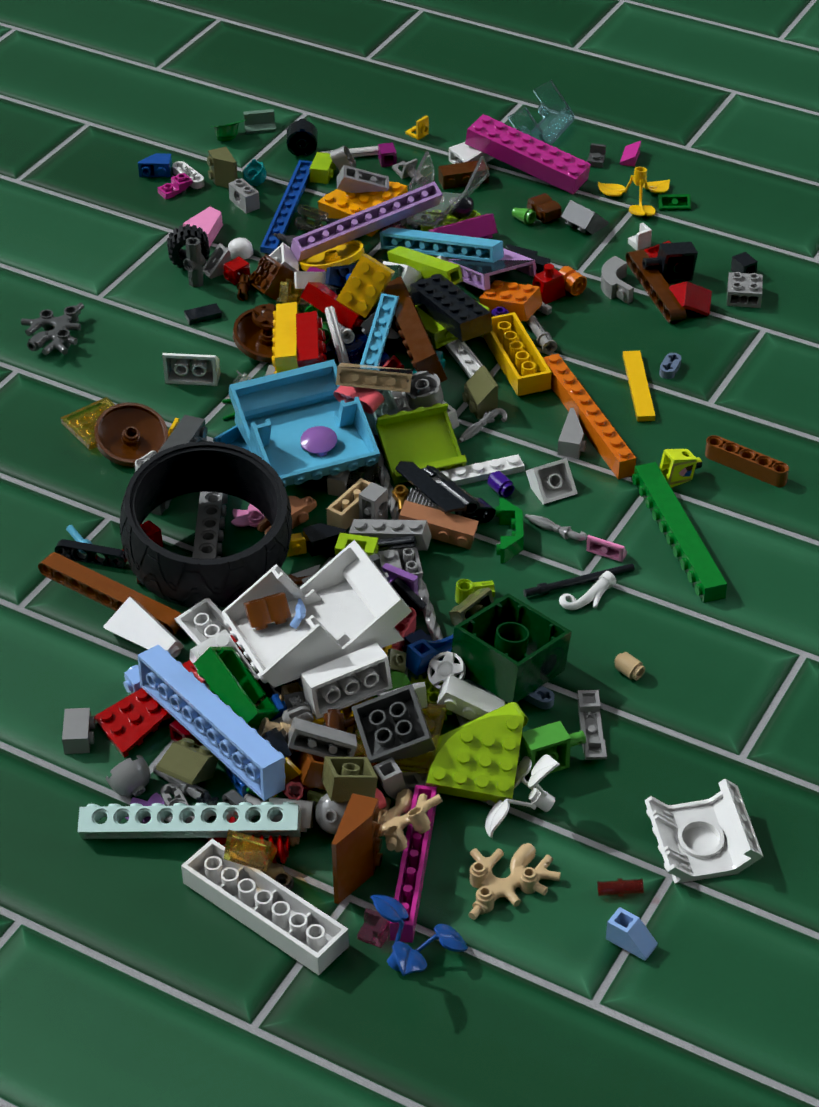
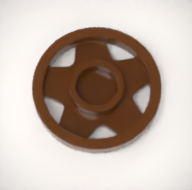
M270 303L256 306L252 312L253 322L262 329L273 330V311H276V306Z

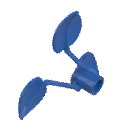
M372 895L370 897L376 910L383 918L390 922L399 923L395 943L392 945L393 952L387 959V963L392 969L401 971L402 976L426 969L427 962L420 951L434 940H439L444 948L451 951L463 952L468 949L462 936L454 928L446 924H437L434 927L436 934L416 950L412 949L408 944L400 941L404 927L403 920H407L409 917L405 907L390 896Z

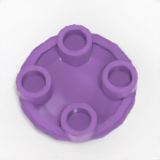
M315 426L309 428L301 436V448L310 453L317 454L319 457L326 456L327 452L335 447L337 435L328 427Z

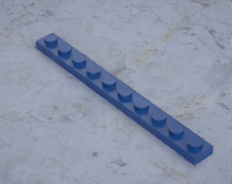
M298 161L260 246L261 253L271 254L281 245L282 241L278 240L274 233L285 235L309 181V168L313 161Z

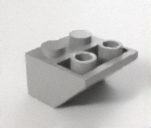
M417 547L378 551L381 567L388 563L418 576V580L423 576ZM385 573L388 581H390L391 579L388 573Z

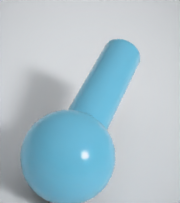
M69 525L66 528L75 541L92 544L90 540L83 539L73 525Z

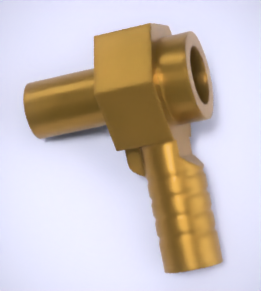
M397 485L392 491V497L398 502L399 513L409 494V490L404 485Z

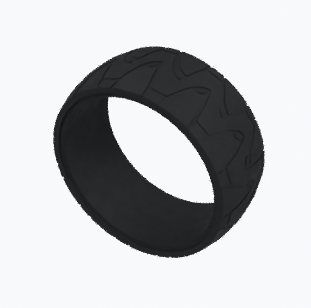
M212 441L176 445L155 454L144 462L129 481L123 497L120 514L122 547L133 573L142 585H145L150 592L168 602L191 608L203 599L210 598L218 608L228 607L273 566L277 564L281 568L289 551L292 517L286 489L274 468L249 450L232 444ZM194 492H218L247 501L267 518L272 527L259 542L240 553L221 558L199 559L178 555L162 548L151 540L140 526L156 507L172 498Z

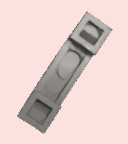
M578 690L580 730L586 736V743L582 744L585 760L607 759L600 715L599 690Z

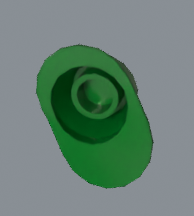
M246 119L226 125L210 127H214L218 141H230L236 137L239 123L246 121Z

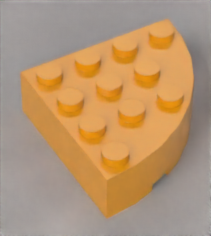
M389 182L388 191L349 193L336 189L318 201L319 215L325 219H342L408 192V188L399 182ZM378 230L368 233L366 235L372 237Z

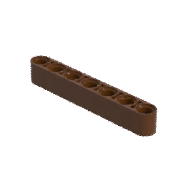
M643 249L627 252L626 262L628 267L666 321L671 323L685 320L686 309L681 306L670 291L669 284L657 268H643V258H649L647 253Z

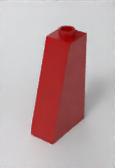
M308 282L300 296L302 299L325 313L326 307L333 306L338 323L351 330L360 328L363 323V316L336 300L338 295L324 284Z

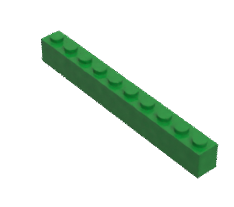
M653 462L635 466L634 474H632L633 484L638 487L639 494L644 498L646 507L651 510L654 521L658 522L661 533H664L666 536L667 544L671 545L674 556L679 559L682 570H685L689 582L695 587L696 595L700 596L703 603L725 599L727 582L657 463Z

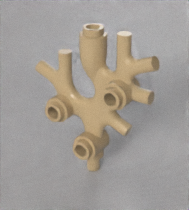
M402 789L397 793L395 806L389 809L391 799L385 798L387 807L382 809L379 824H382L380 836H385L388 850L401 852L407 848L408 840L402 831L406 826L412 824L414 830L420 834L427 832L431 828V822L426 812L443 802L439 794L428 800L426 794H420L416 807L411 810L413 792L409 789Z
M530 843L523 844L511 859V874L506 878H498L493 875L492 868L501 859L504 852L498 848L490 857H484L477 848L471 850L470 855L476 862L470 867V884L479 889L476 892V901L472 905L473 909L468 914L469 917L476 920L480 914L483 915L484 913L491 912L494 908V901L500 897H506L514 907L518 906L521 903V900L515 894V889L520 887L523 893L532 894L536 891L545 896L548 892V887L540 884L539 881L542 879L560 881L561 872L547 870L553 858L550 855H546L535 869L526 867L534 859L536 849Z

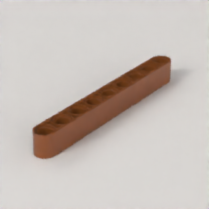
M52 552L38 564L39 571L45 577L106 607L117 611L130 596L148 610L172 635L175 636L182 629L175 621V618L181 615L180 612L58 553Z

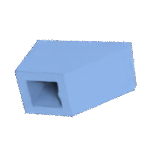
M621 907L607 921L606 940L644 961L647 960L658 946L657 941L641 919Z

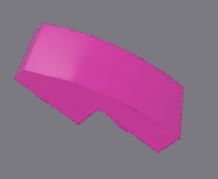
M185 173L171 177V183L157 187L158 193L165 200L172 198L188 188L193 183V180Z

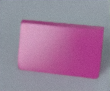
M641 141L625 146L620 165L633 167L636 165L641 150Z

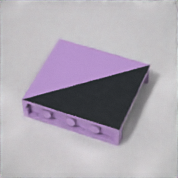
M504 248V257L494 263L459 258L448 260V262L460 265L463 282L482 290L490 289L489 276L515 269L534 277L537 268L535 260Z

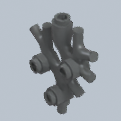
M83 303L66 307L64 314L59 317H55L52 310L46 309L39 313L40 317L37 319L22 318L21 325L30 326L25 330L28 336L41 327L44 330H50L39 332L31 337L27 343L29 350L38 351L47 341L52 340L42 350V353L48 355L52 350L57 349L63 355H66L70 345H76L78 342L77 338L70 336L69 330L81 329V324L78 323V315L84 309Z

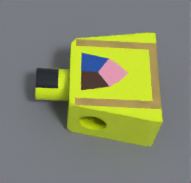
M665 449L659 468L672 488L691 481L695 469L702 467V460L699 457L696 458L688 449Z

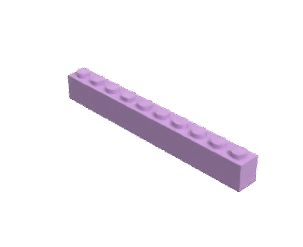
M434 181L295 237L292 240L290 249L297 261H302L440 204L443 194Z

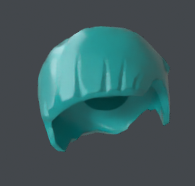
M253 159L242 171L243 179L251 186H259L266 180L267 172L263 162H259L256 159Z

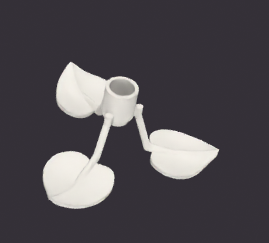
M546 754L538 760L531 771L532 776L529 782L524 777L531 770L532 761L528 756L522 758L517 766L514 788L520 782L532 790L529 794L531 803L512 799H505L504 802L499 800L489 811L485 821V829L490 838L493 837L494 831L506 817L510 803L531 807L534 810L538 807L544 812H548L552 808L555 797L544 791L538 784L553 769L560 765L550 755Z

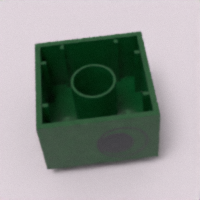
M508 593L454 627L451 652L460 656L466 666L465 677L468 680L483 686L498 698L505 700V703H517L565 671L572 631ZM454 657V663L460 664L459 660Z

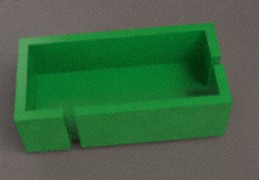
M209 647L193 663L198 669L197 673L208 683L210 691L218 695L220 700L225 705H229L233 712L242 717L251 728H259L264 717L271 721L279 713V710L269 697H266L257 707L255 706L266 693L233 647Z

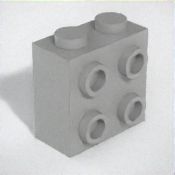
M729 272L727 306L761 308L763 274Z

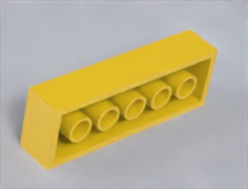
M297 302L276 304V311H273L272 365L275 367L274 374L299 368L297 363L296 314L299 313Z
M516 313L491 317L493 331L483 334L482 337L516 395L521 396L551 389L552 372Z

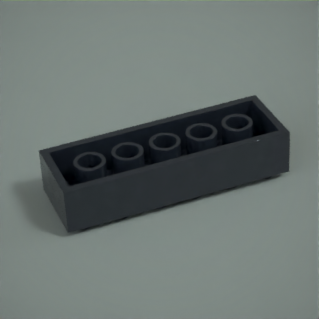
M434 274L427 279H420L410 284L414 304L461 342L493 331L491 312L443 275Z

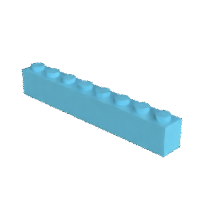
M390 227L380 232L382 249L392 250L402 246L428 255H441L494 263L504 257L503 241L395 227Z

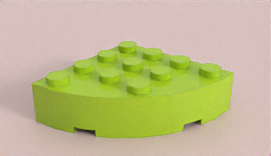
M491 716L474 721L461 728L438 751L427 774L425 786L437 787V793L486 802L491 800L497 803L499 800L504 802L505 799H513L524 716Z

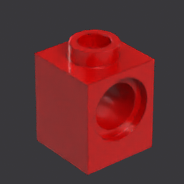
M241 257L223 264L224 278L234 285L238 284L242 273L248 274L250 278V263Z

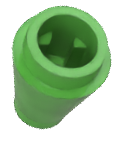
M514 208L512 210V216L525 224H532L536 220V212L533 209Z

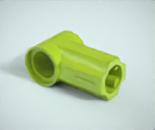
M468 579L458 580L455 590L456 603L460 604L478 589L488 587L491 589L493 597H495L493 580L472 582Z

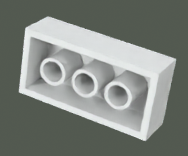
M378 643L301 673L305 701L309 704L311 712L316 719L322 718L323 714L328 713L329 709L341 710L393 688L388 656Z

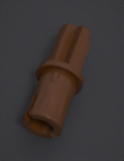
M245 273L241 274L237 284V298L240 301H244V296L245 300L248 299V291L250 290L249 275Z

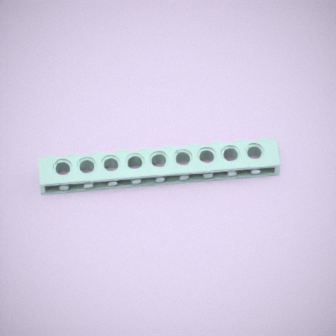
M220 802L217 805L196 803L194 806H187L184 803H174L173 806H165L161 803L143 806L142 804L133 803L130 806L109 804L103 807L97 804H88L87 807L79 808L77 832L82 839L244 837V835L246 837H251L252 835L255 837H260L261 835L264 837H269L270 835L272 837H278V835H281V837H287V835L289 837H301L302 811L299 805L294 802H283L282 805H274L271 802H262L261 805H252L249 802L230 805L229 803ZM256 815L261 816L259 821L255 823L250 822L252 817ZM189 816H195L191 823H185ZM217 816L214 822L207 823L209 817ZM232 816H239L236 822H229ZM275 816H283L281 821L272 822ZM107 817L105 823L98 824L101 818ZM129 817L125 824H120L122 818ZM145 817H151L148 823L142 824V820ZM166 817H173L171 822L163 823Z

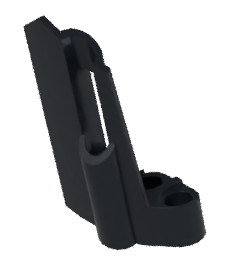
M400 461L395 468L399 474L445 513L455 511L456 515L479 521L478 526L480 520L489 522L495 515V509L482 498L471 496L433 466L427 465L425 468L420 469L413 462ZM435 476H436V477H438L442 482H441V483H437L436 481H434V480L432 479V477H435Z

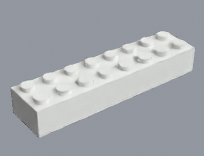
M211 839L181 865L182 878L185 885L317 975H320L349 947L348 928L214 839Z

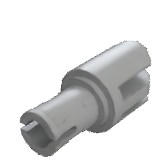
M303 702L283 711V716L272 722L292 724L294 717L313 722L314 717L309 704Z

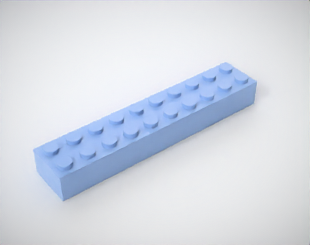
M156 645L138 654L140 687L264 801L285 790V757L280 751L273 748L268 740L263 739L258 734L256 729L251 728L242 717L233 712L229 705H225L218 695L213 694L204 683L195 678L192 672L186 670L180 661H176L160 645Z

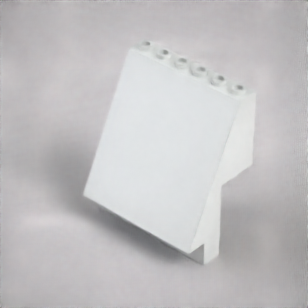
M354 540L300 588L276 564L221 613L225 618L223 623L231 630V635L237 640L236 643L244 651L243 654L258 673L257 676L263 683L269 682L273 687H277L301 678V673L374 643H378L383 648L403 641V637L395 626L409 615L412 610L368 554ZM284 592L291 613V617L287 618V622L278 625L272 622L267 624L268 627L262 630L251 628L244 603ZM301 598L306 608V616L297 629L290 626V623L295 617V607L298 604V599Z

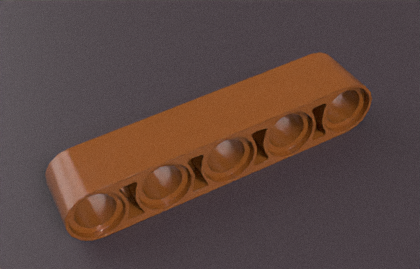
M712 435L707 437L706 458L776 487H783L787 484L789 466L786 463L720 436Z

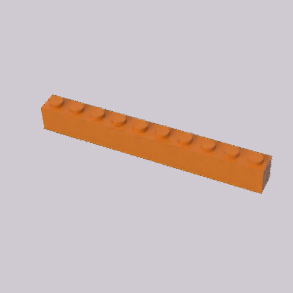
M552 354L543 357L552 372V390L568 412L570 407L575 409L584 434L617 479L632 476L636 466L635 455L560 355Z

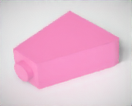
M208 207L185 221L183 227L186 224H190V226L196 225L197 228H202L203 232L205 231L210 247L223 226L222 212Z

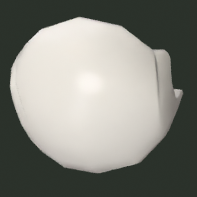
M239 237L233 239L228 244V250L232 259L241 257L245 260L253 255L252 243L246 238Z

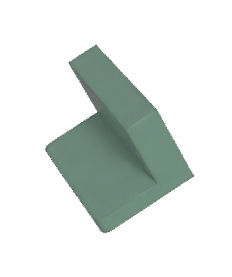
M274 109L243 112L244 120L246 119L244 121L246 134L276 131Z

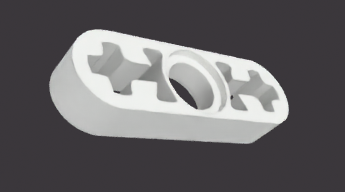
M183 161L173 163V173L176 176L185 173L193 180L190 187L194 189L204 187V177Z

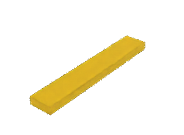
M640 350L623 351L622 357L637 421H655L656 415Z

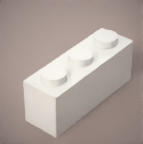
M450 674L440 687L437 705L472 721L504 706L505 700Z

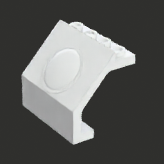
M723 779L718 784L721 791L706 800L667 805L653 796L644 800L647 807V815L653 825L652 831L659 843L658 849L665 862L664 868L672 875L674 884L738 874L764 857L739 788L729 780Z

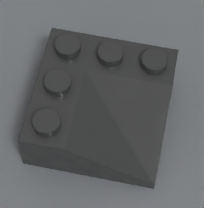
M412 684L351 707L370 763L383 762L391 757L394 760L417 757L436 749L418 695Z

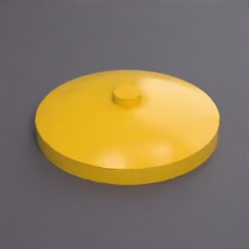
M351 240L299 261V264L304 271H307L309 267H316L327 271L329 267L354 263L360 259L365 250L362 242Z

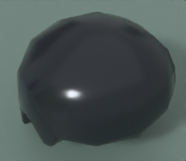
M467 195L463 197L451 215L458 219L469 217L474 209L473 199Z

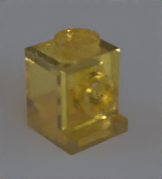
M286 278L285 282L281 281L279 298L276 301L284 303L297 302V304H300L302 289H295L294 279Z

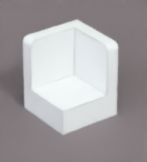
M640 223L639 232L635 236L628 238V244L635 250L650 247L652 230L646 224Z

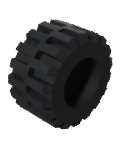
M186 224L184 227L183 225L179 226V229H173L174 233L170 232L169 238H167L168 254L170 261L177 265L178 268L181 269L183 267L186 270L183 264V260L187 258L186 250L182 249V247L185 246L186 239L190 237L200 239L201 254H203L205 260L209 259V241L206 232H203L202 228Z

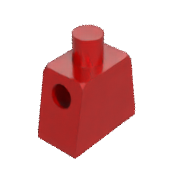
M545 264L544 271L535 274L532 285L540 287L542 302L548 304L566 296L563 274L556 270L553 264Z

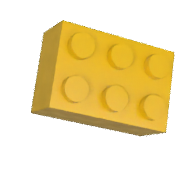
M365 253L361 255L336 300L364 318H367L372 313L380 299L381 293L384 292L395 271Z

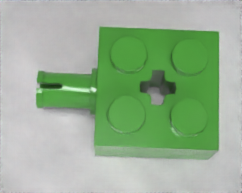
M561 721L522 732L520 761L525 756H528L532 761L531 770L527 774L528 777L532 776L531 771L538 760L546 754L550 755L560 764L550 773L569 768L570 748L585 744L586 736L582 730L568 734Z

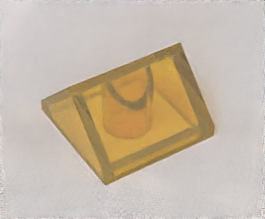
M228 830L224 859L267 872L278 849L272 842Z

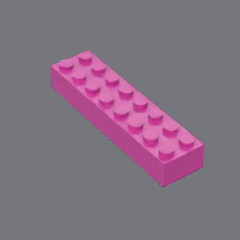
M483 114L467 129L466 145L570 194H574L588 180L590 163L538 140L529 134H525L516 128H512L503 122L497 121L490 116Z

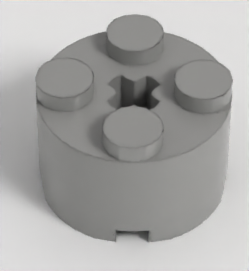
M420 371L412 374L410 393L405 392L409 407L415 410L418 407L426 408L436 403L442 404L444 396L439 377L435 373L434 375L429 374V371Z

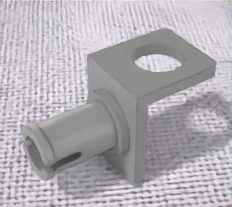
M417 159L408 162L402 161L392 166L401 179L410 176L415 184H419L423 180V176L416 170ZM401 166H402V167H403V170L400 171V170L398 169V167H401Z

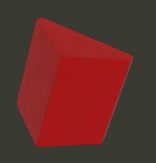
M687 281L669 287L683 308L705 316L710 314L711 290Z

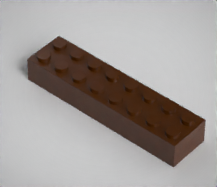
M399 276L391 280L383 293L399 296L393 319L406 350H408L407 353L415 371H429V374L432 375L435 373L439 377L440 383L447 380L448 378L402 277Z

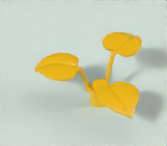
M635 167L634 175H631L626 188L620 184H605L598 181L599 190L607 196H622V193L627 192L632 181L636 186H640L639 205H631L629 207V212L638 216L655 215L654 207L642 205V189L645 188L652 193H666L669 190L670 179L647 182V169L644 167Z

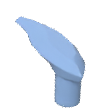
M301 598L298 599V604L295 607V617L290 623V626L297 629L306 616V608Z

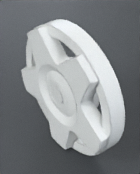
M453 652L439 653L429 662L427 670L428 679L437 689L441 687L438 684L444 682L450 674L453 676L461 674L459 679L464 680L466 674L465 663L460 656ZM454 657L459 660L460 664L454 663Z

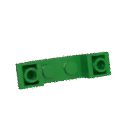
M499 498V506H495V517H499V525H511V530H515L512 531L511 536H500V544H496V555H500V563H506L523 551V510L506 499Z

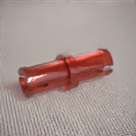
M617 878V881H597L598 896L618 894L620 897L623 894L644 893L643 879L622 880V878Z

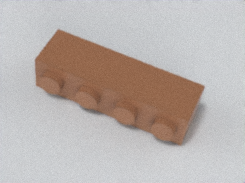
M407 500L404 501L398 519L427 520L432 539L466 549H471L479 522Z

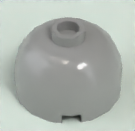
M137 755L138 759L134 761L128 758L110 771L112 776L110 778L107 776L106 781L115 793L121 796L134 795L136 797L145 792V787L148 785L151 776L149 766L143 756Z
M328 793L322 796L315 808V818L319 827L326 833L335 835L349 801L337 803L330 800Z

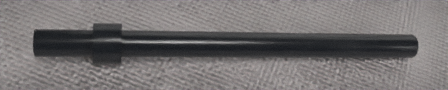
M633 563L549 584L546 582L540 583L536 587L524 589L523 594L525 597L537 594L541 596L548 594L549 591L598 580L599 576L605 571H609L615 576L634 571L635 568Z

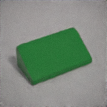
M690 194L658 195L659 210H691Z

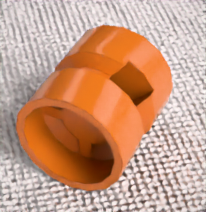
M564 266L559 270L564 276L565 290L577 296L585 290L587 286V278L576 272L570 266Z

